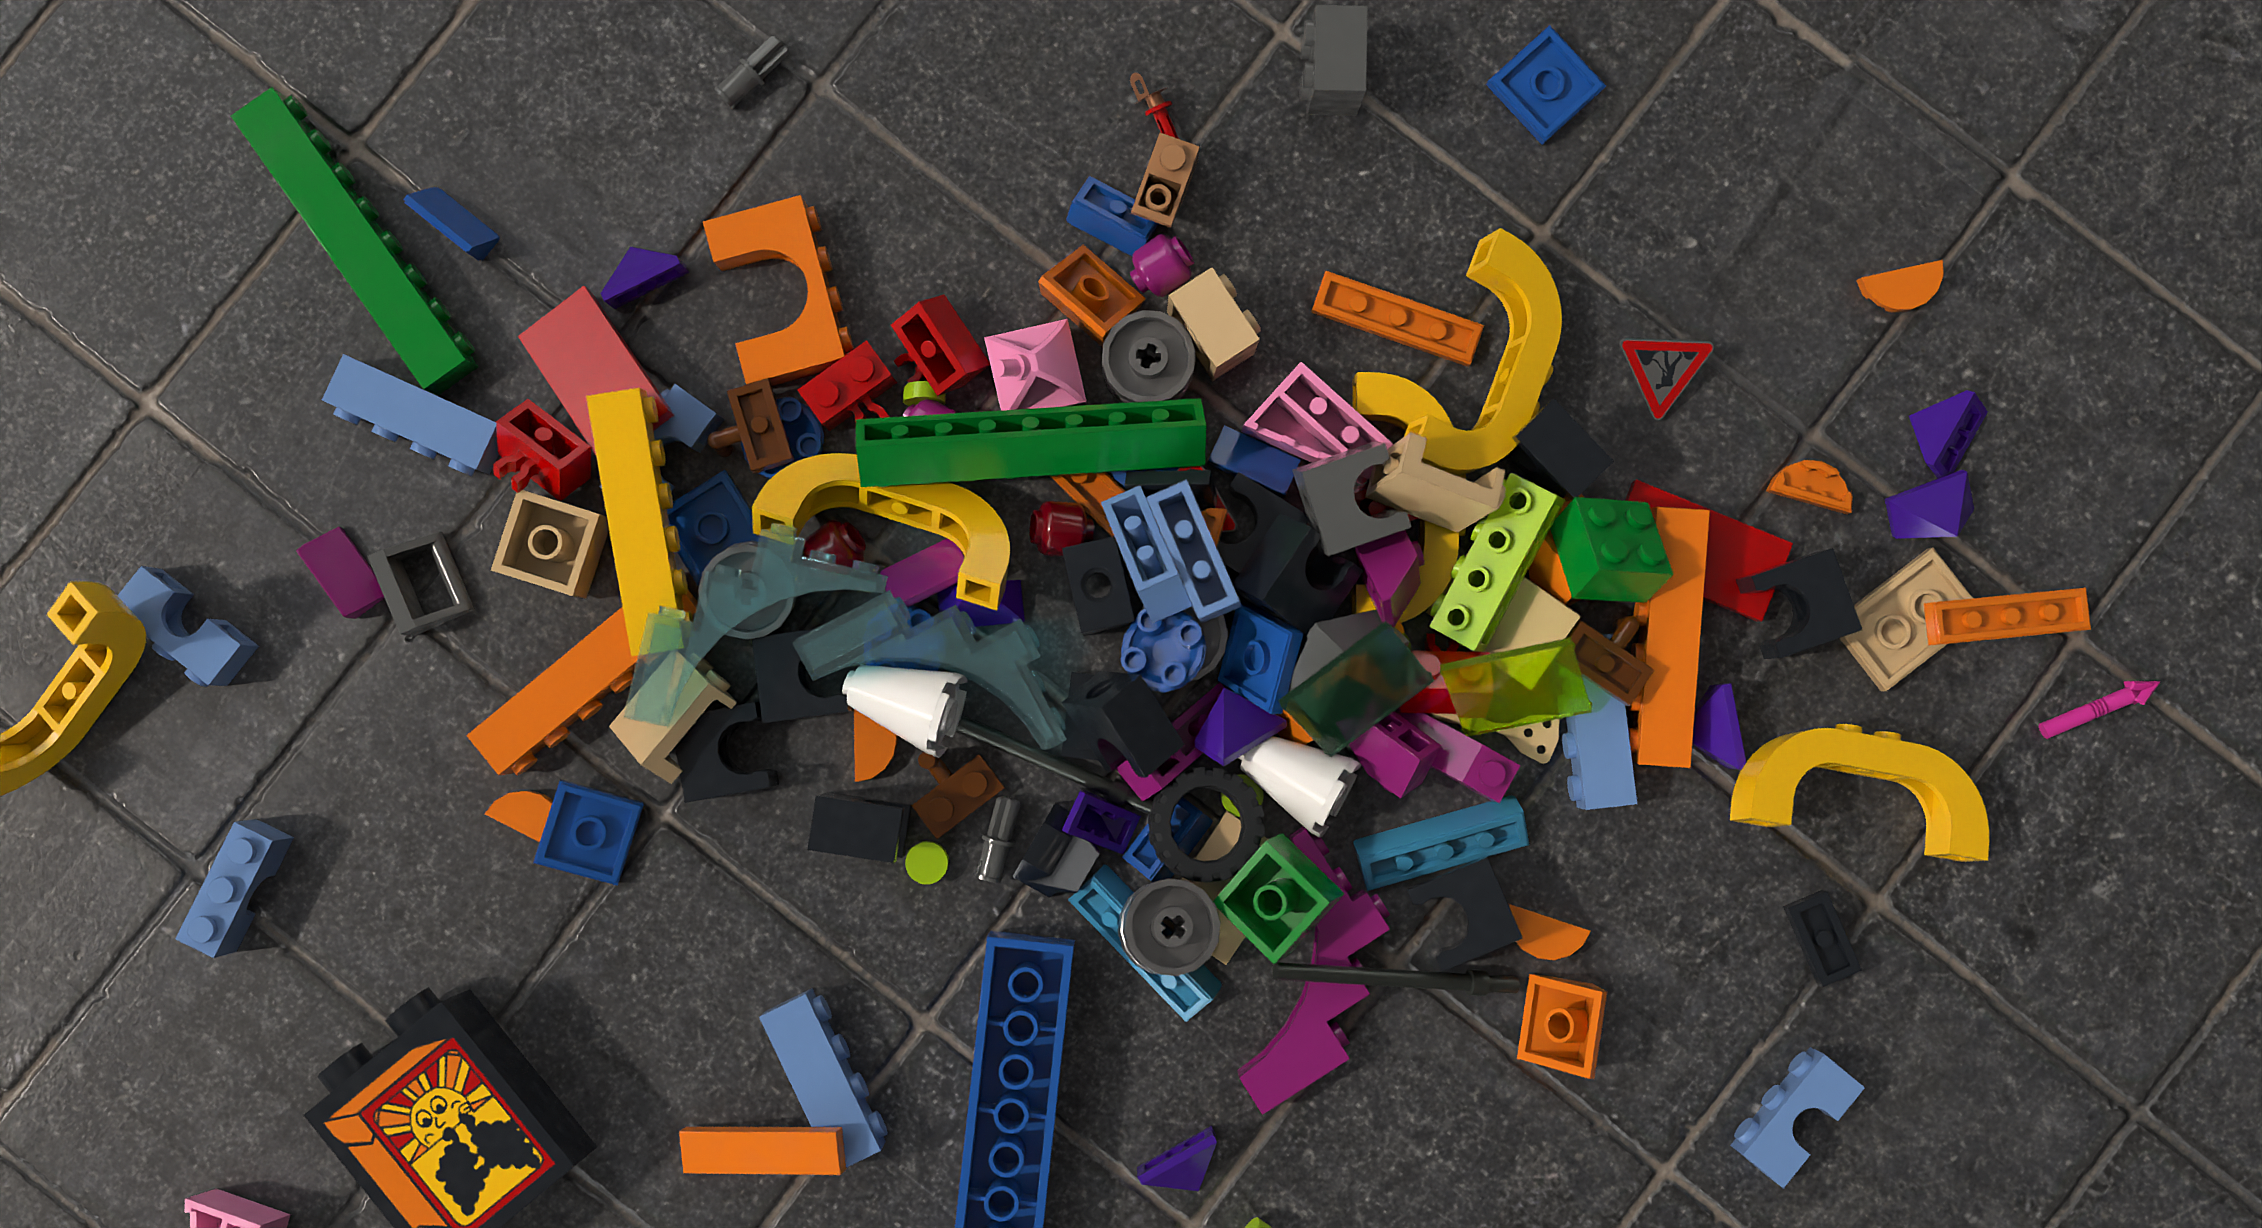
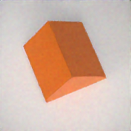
M1084 244L1043 274L1038 281L1041 294L1101 347H1103V343L1111 328L1125 316L1135 313L1146 300L1144 296Z
M1529 974L1517 1059L1588 1079H1594L1607 992L1593 983Z

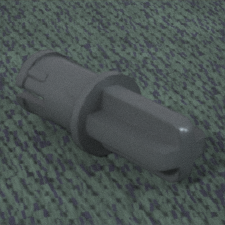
M771 36L746 61L741 58L739 60L740 65L716 86L714 91L733 110L758 84L761 86L765 84L763 79L789 55L787 46L778 37Z
M1006 796L996 799L988 832L982 834V839L985 841L975 877L988 882L1001 883L1009 848L1014 847L1015 841L1011 840L1020 809V802Z

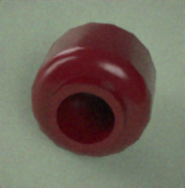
M1049 500L1045 501L1039 510L1032 512L1029 527L1030 542L1036 544L1038 551L1044 555L1064 557L1062 548L1091 542L1093 539V519L1087 518L1084 507L1078 503Z
M830 520L803 540L802 551L804 557L801 559V562L806 572L812 578L818 579L820 577L826 582L837 583L863 563V551L866 549V544L862 535L852 524Z

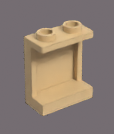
M1410 432L1387 449L1390 458L1386 462L1373 465L1365 498L1407 512V514L1458 533L1491 512L1496 511L1501 506L1506 492L1505 486H1502L1505 470L1496 467L1481 478L1471 482L1424 464L1421 460L1427 438Z
M678 649L672 650L609 726L640 765L670 784L682 772L681 768L669 755L672 749L713 700H719L730 709L737 703L727 692L731 685L712 670L714 667L696 652H693L688 657Z

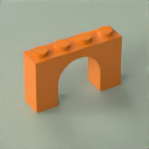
M798 195L703 221L713 262L721 271L761 260L780 259L799 267L807 281L808 296L805 308L792 325L772 334L735 343L746 385L768 378L771 385L774 386L818 374L847 355L848 352L854 350L849 329L847 326L840 327L837 312L843 311L838 289L836 286L830 287L826 272L832 271V265L826 246H818L815 232L822 229L815 206L808 207L803 197Z

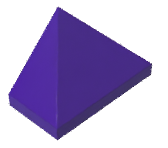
M630 247L600 294L604 302L617 309L689 273V270L675 255Z
M1966 390L1909 415L1925 463L1937 478L1954 473L1988 413L1975 392Z
M1963 469L1885 498L1891 533L1896 539L1957 537L1974 511L1968 473Z
M1007 580L1005 592L997 611L956 598L957 585L950 586L937 593L942 631L1025 622L1021 580Z
M1731 683L1710 685L1695 707L1692 745L1726 768L1742 769L1746 764L1732 685Z
M1223 688L1195 739V748L1225 766L1286 728L1287 721L1277 714L1268 713L1238 693Z
M1081 788L1062 831L1123 855L1141 816Z
M1212 1126L1138 1166L1137 1178L1141 1185L1199 1191L1217 1144L1216 1134Z

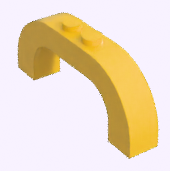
M1502 228L1479 240L1466 274L1468 278L1488 288L1500 299L1506 309L1510 324L1509 339L1480 417L1472 430L1465 431L1456 429L1429 414L1410 422L1404 435L1405 437L1412 432L1427 438L1421 462L1455 476H1461L1496 463L1517 446L1512 437L1539 411L1540 403L1538 399L1543 386L1549 381L1553 373V365L1551 363L1560 340L1562 327L1561 304L1550 272L1540 257L1526 243Z
M1357 372L1352 379V407L1367 421L1389 422L1406 432L1410 422L1430 414L1453 427L1447 413L1439 402L1425 389L1408 379L1378 372ZM1466 474L1458 476L1466 480ZM1419 518V545L1423 552L1425 564L1419 566L1421 585L1399 619L1401 623L1425 611L1443 593L1451 579L1452 569L1457 562L1459 536L1465 535L1466 528L1457 533ZM1354 585L1351 592V614L1376 610L1365 585Z
M831 453L808 457L786 466L764 485L752 505L753 534L794 546L804 525L811 517L823 510L835 507L859 509L939 534L954 542L965 556L958 572L956 598L996 611L1003 598L1010 559V542L1006 527L996 511L986 501L975 493L953 483L935 482L930 484L889 485L886 487H861L857 455Z
M70 581L46 614L73 645H78V647L32 710L16 725L0 734V796L33 781L70 753L86 735L138 664L146 644L145 627L108 586L96 582Z
M1836 724L1835 729L1818 728L1786 734L1767 742L1752 754L1742 768L1735 783L1731 801L1730 821L1764 827H1779L1791 825L1796 787L1803 775L1813 767L1897 782L1908 788L1917 797L1923 808L1926 818L1924 855L1960 862L1988 861L1989 824L1987 813L1978 789L1971 778L1947 755L1928 746L1901 741V734L1877 731L1874 732L1873 736L1863 734L1861 726Z

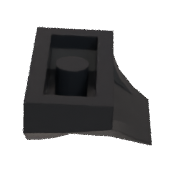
M1056 802L1012 876L1049 898L1061 892L1077 893L1100 854L1094 843L1062 831L1070 810Z

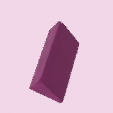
M338 526L296 549L298 555L345 618L357 619L384 599L374 571L342 527Z
M946 538L881 570L880 577L895 612L914 605L958 582V572L965 556L954 542Z

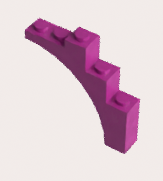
M1301 827L1288 835L1291 842L1345 893L1315 926L1311 964L1363 967L1357 958L1349 961L1347 957L1390 930L1384 920L1390 916V913L1377 894L1369 897L1367 892L1361 889L1349 897L1346 892L1353 887L1341 868L1337 867L1332 870L1323 857L1330 851L1322 838L1309 834L1304 827ZM1321 982L1304 983L1301 996L1283 1027L1261 1052L1237 1070L1239 1079L1262 1115L1350 1059L1343 1049L1350 1044L1337 1022L1328 1025L1327 1021L1368 996L1370 993L1365 985Z

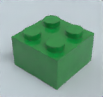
M1575 497L1555 519L1550 528L1573 599L1646 603L1674 575L1648 502Z
M1282 833L1266 840L1213 900V903L1273 964H1276L1296 949L1345 893Z

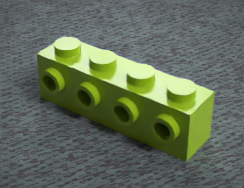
M1510 473L1507 480H1503L1502 486H1505L1506 492L1501 506L1496 511L1491 512L1487 518L1483 517L1478 521L1471 535V540L1474 543L1467 556L1462 555L1457 560L1451 572V578L1454 579L1447 594L1442 593L1437 598L1431 610V616L1434 619L1429 627L1473 651L1484 652L1565 502V499L1513 473Z

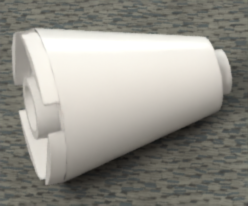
M860 665L856 671L851 670L847 674L842 693L847 696V704L925 753L940 757L947 749V747L940 745L944 736H954L961 718L967 691L960 690L959 684L967 683V678L954 672Z
M1276 736L1268 738L1238 757L1242 760L1240 769L1311 834L1320 838L1329 828L1324 824L1328 815L1336 817L1356 780L1357 775L1353 772L1361 767V764L1353 758Z

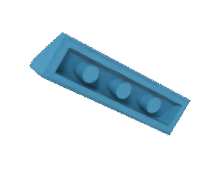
M1511 795L1503 797L1500 803L1489 801L1359 838L1354 840L1353 844L1366 890L1370 891L1475 861L1484 856L1489 857L1529 845L1524 811L1516 797Z
M1103 865L1068 901L1187 1022L1214 999L1222 987L1221 982L1204 964L1195 971L1179 976L1151 974L1136 966L1123 951L1118 934L1120 912L1128 897L1134 892L1109 866ZM1161 922V925L1166 927L1162 934L1164 936L1171 935L1173 932Z

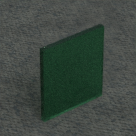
M1385 620L1278 701L1281 708L1287 711L1323 749V752L1332 757L1435 680L1432 678V673L1424 668L1396 634L1394 627Z

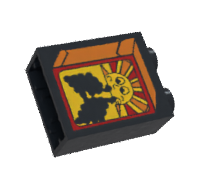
M428 987L401 1005L385 1020L397 1038L374 1057L364 1044L360 1043L327 1066L317 1078L330 1094L304 1114V1117L393 1228H501L597 1148V1145L470 989L440 1001Z

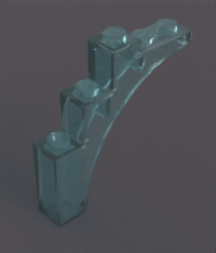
M772 523L770 530H760L749 580L741 579L742 570L716 564L714 572L705 570L693 622L685 620L686 611L664 606L659 607L658 614L648 613L624 718L669 727L679 695L699 661L724 634L749 615L780 600L813 591L848 589L882 594L885 591L888 576L878 574V565L854 560L852 568L835 564L837 556L811 550L809 558L803 557L802 552L805 539L796 537L798 529Z
M889 590L797 638L792 643L812 681L844 668L874 662H913L943 668L950 672L964 675L967 679L974 681L1002 700L1026 725L1042 750L1053 748L1067 740L1062 732L1066 727L1060 713L1054 707L1049 708L1042 695L1045 692V686L1035 670L1030 671L1026 665L1041 657L1037 650L1040 643L1034 630L1029 625L1024 626L1021 619L978 642L973 637L976 630L971 618L965 611L960 612L956 605L910 628L907 621L911 619L907 606L899 596L894 598Z

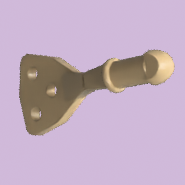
M1530 711L1510 720L1493 719L1480 714L1428 713L1430 717L1437 721L1465 726L1466 729L1478 727L1498 732L1506 736L1520 753L1541 764L1550 761L1559 740L1560 716L1555 711ZM1545 719H1549L1551 721V726L1549 728H1545L1543 726V721ZM1530 728L1533 734L1531 737L1524 735L1525 729ZM1539 745H1543L1545 747V752L1543 754H1539L1537 752V747Z

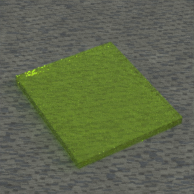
M1571 637L1440 664V674L1444 678L1460 720L1462 732L1466 736H1473L1592 712L1593 704L1588 697L1574 650L1575 644L1572 642Z

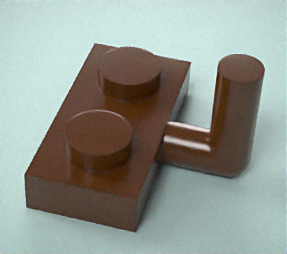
M766 378L728 390L727 394L737 425L709 434L707 438L708 445L720 457H728L733 451L731 444L742 441L750 469L754 474L794 462V456L769 379Z
M1634 616L1616 619L1613 622L1615 633L1610 640L1584 622H1578L1554 657L1626 706H1631L1654 672V669L1624 650L1639 628V621Z
M923 752L918 757V764L920 767L928 769L939 785L911 806L935 838L938 839L1003 790L1005 786L981 754L952 774L940 757Z

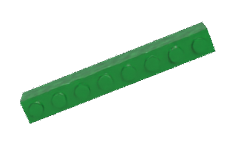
M269 88L232 114L231 118L421 387L437 396L479 367L471 356L475 352L473 345L462 332L458 331L455 334L447 322L451 315L446 307L436 297L433 299L429 297L423 288L428 284L424 276L412 263L407 265L399 253L404 250L400 242L388 229L383 232L375 219L380 217L378 211L365 196L358 197L351 187L356 183L351 173L341 162L335 164L327 153L332 150L327 139L318 129L314 128L311 130L305 122L304 118L308 116V113L302 104L292 94L286 97L275 88Z
M1201 398L856 419V452L861 487H886L889 485L919 483L930 484L935 482L998 478L1014 479L1030 476H1058L1061 474L1205 465L1206 421Z

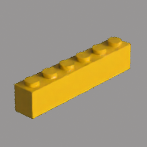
M641 388L588 395L586 399L631 656L685 648L690 646L689 637L695 636V628L691 612H684L682 595L688 592L687 581L683 568L677 569L674 552L680 551V540L676 526L669 525L667 509L673 508V500L669 483H662L659 466H664L666 461L662 441L655 440L652 423L658 422L655 399L653 396L647 397V391Z

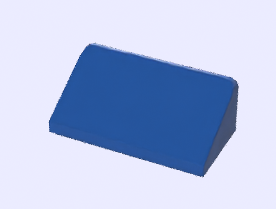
M1091 176L1088 177L1073 199L1067 216L1069 224L1130 256L1150 241L1159 224L1131 214L1135 199Z
M431 187L407 194L403 199L406 205L478 261H483L500 239L498 234L438 187Z
M1224 425L1207 464L1234 477L1240 472L1273 494L1284 498L1294 477L1292 470L1298 467L1300 459Z
M1182 797L1175 806L1171 818L1172 837L1179 849L1189 855L1211 826L1213 820ZM1147 823L1122 858L1153 883L1168 878L1171 879L1174 873L1156 856V851L1149 840L1148 833L1150 832L1149 824Z

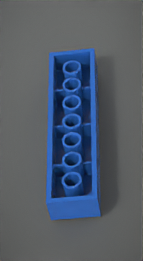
M990 931L987 936L955 1228H1044L1075 940Z

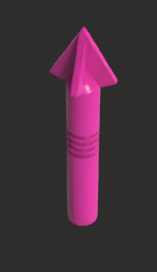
M2124 681L2123 689L2039 724V730L2045 739H2049L2133 703L2135 705L2140 703L2145 705L2160 682Z

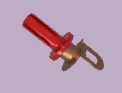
M1133 73L1130 82L1138 102L1146 100L1149 110L1144 112L1145 116L1153 115L1161 133L1179 139L1166 109L1172 105L1171 100L1164 102L1160 93L1167 88L1149 94L1142 76L1139 73ZM1137 80H1140L1143 86V94H1139L1135 85Z

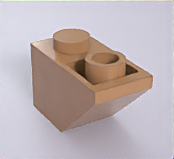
M1159 133L1131 214L1171 228L1183 203L1197 165L1200 146Z

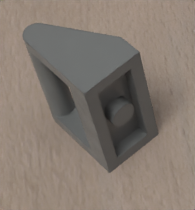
M436 532L394 545L367 556L397 629L402 635L416 636L475 609L442 532ZM430 548L454 606L424 615L402 560Z

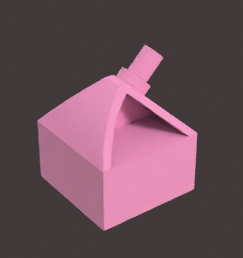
M1068 319L984 337L1001 410L1087 405Z

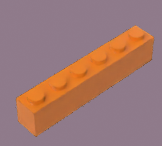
M1650 507L1674 575L1646 603L1636 602L1634 607V617L1638 619L1640 628L1639 642L1633 643L1631 655L1654 669V672L1631 706H1628V710L1633 711L1632 728H1628L1632 761L1639 765L1690 768L1710 510Z
M688 590L687 594L682 595L684 612H691L696 631L702 625L698 619L705 613L701 608V604ZM621 607L466 736L498 775L512 774L514 772L518 776L537 762L538 759L534 756L546 745L549 748H553L562 742L571 733L567 729L579 718L585 721L596 714L603 707L600 700L612 690L615 694H618L636 680V677L633 675L635 671L645 663L649 667L654 665L669 650L631 656L623 607Z

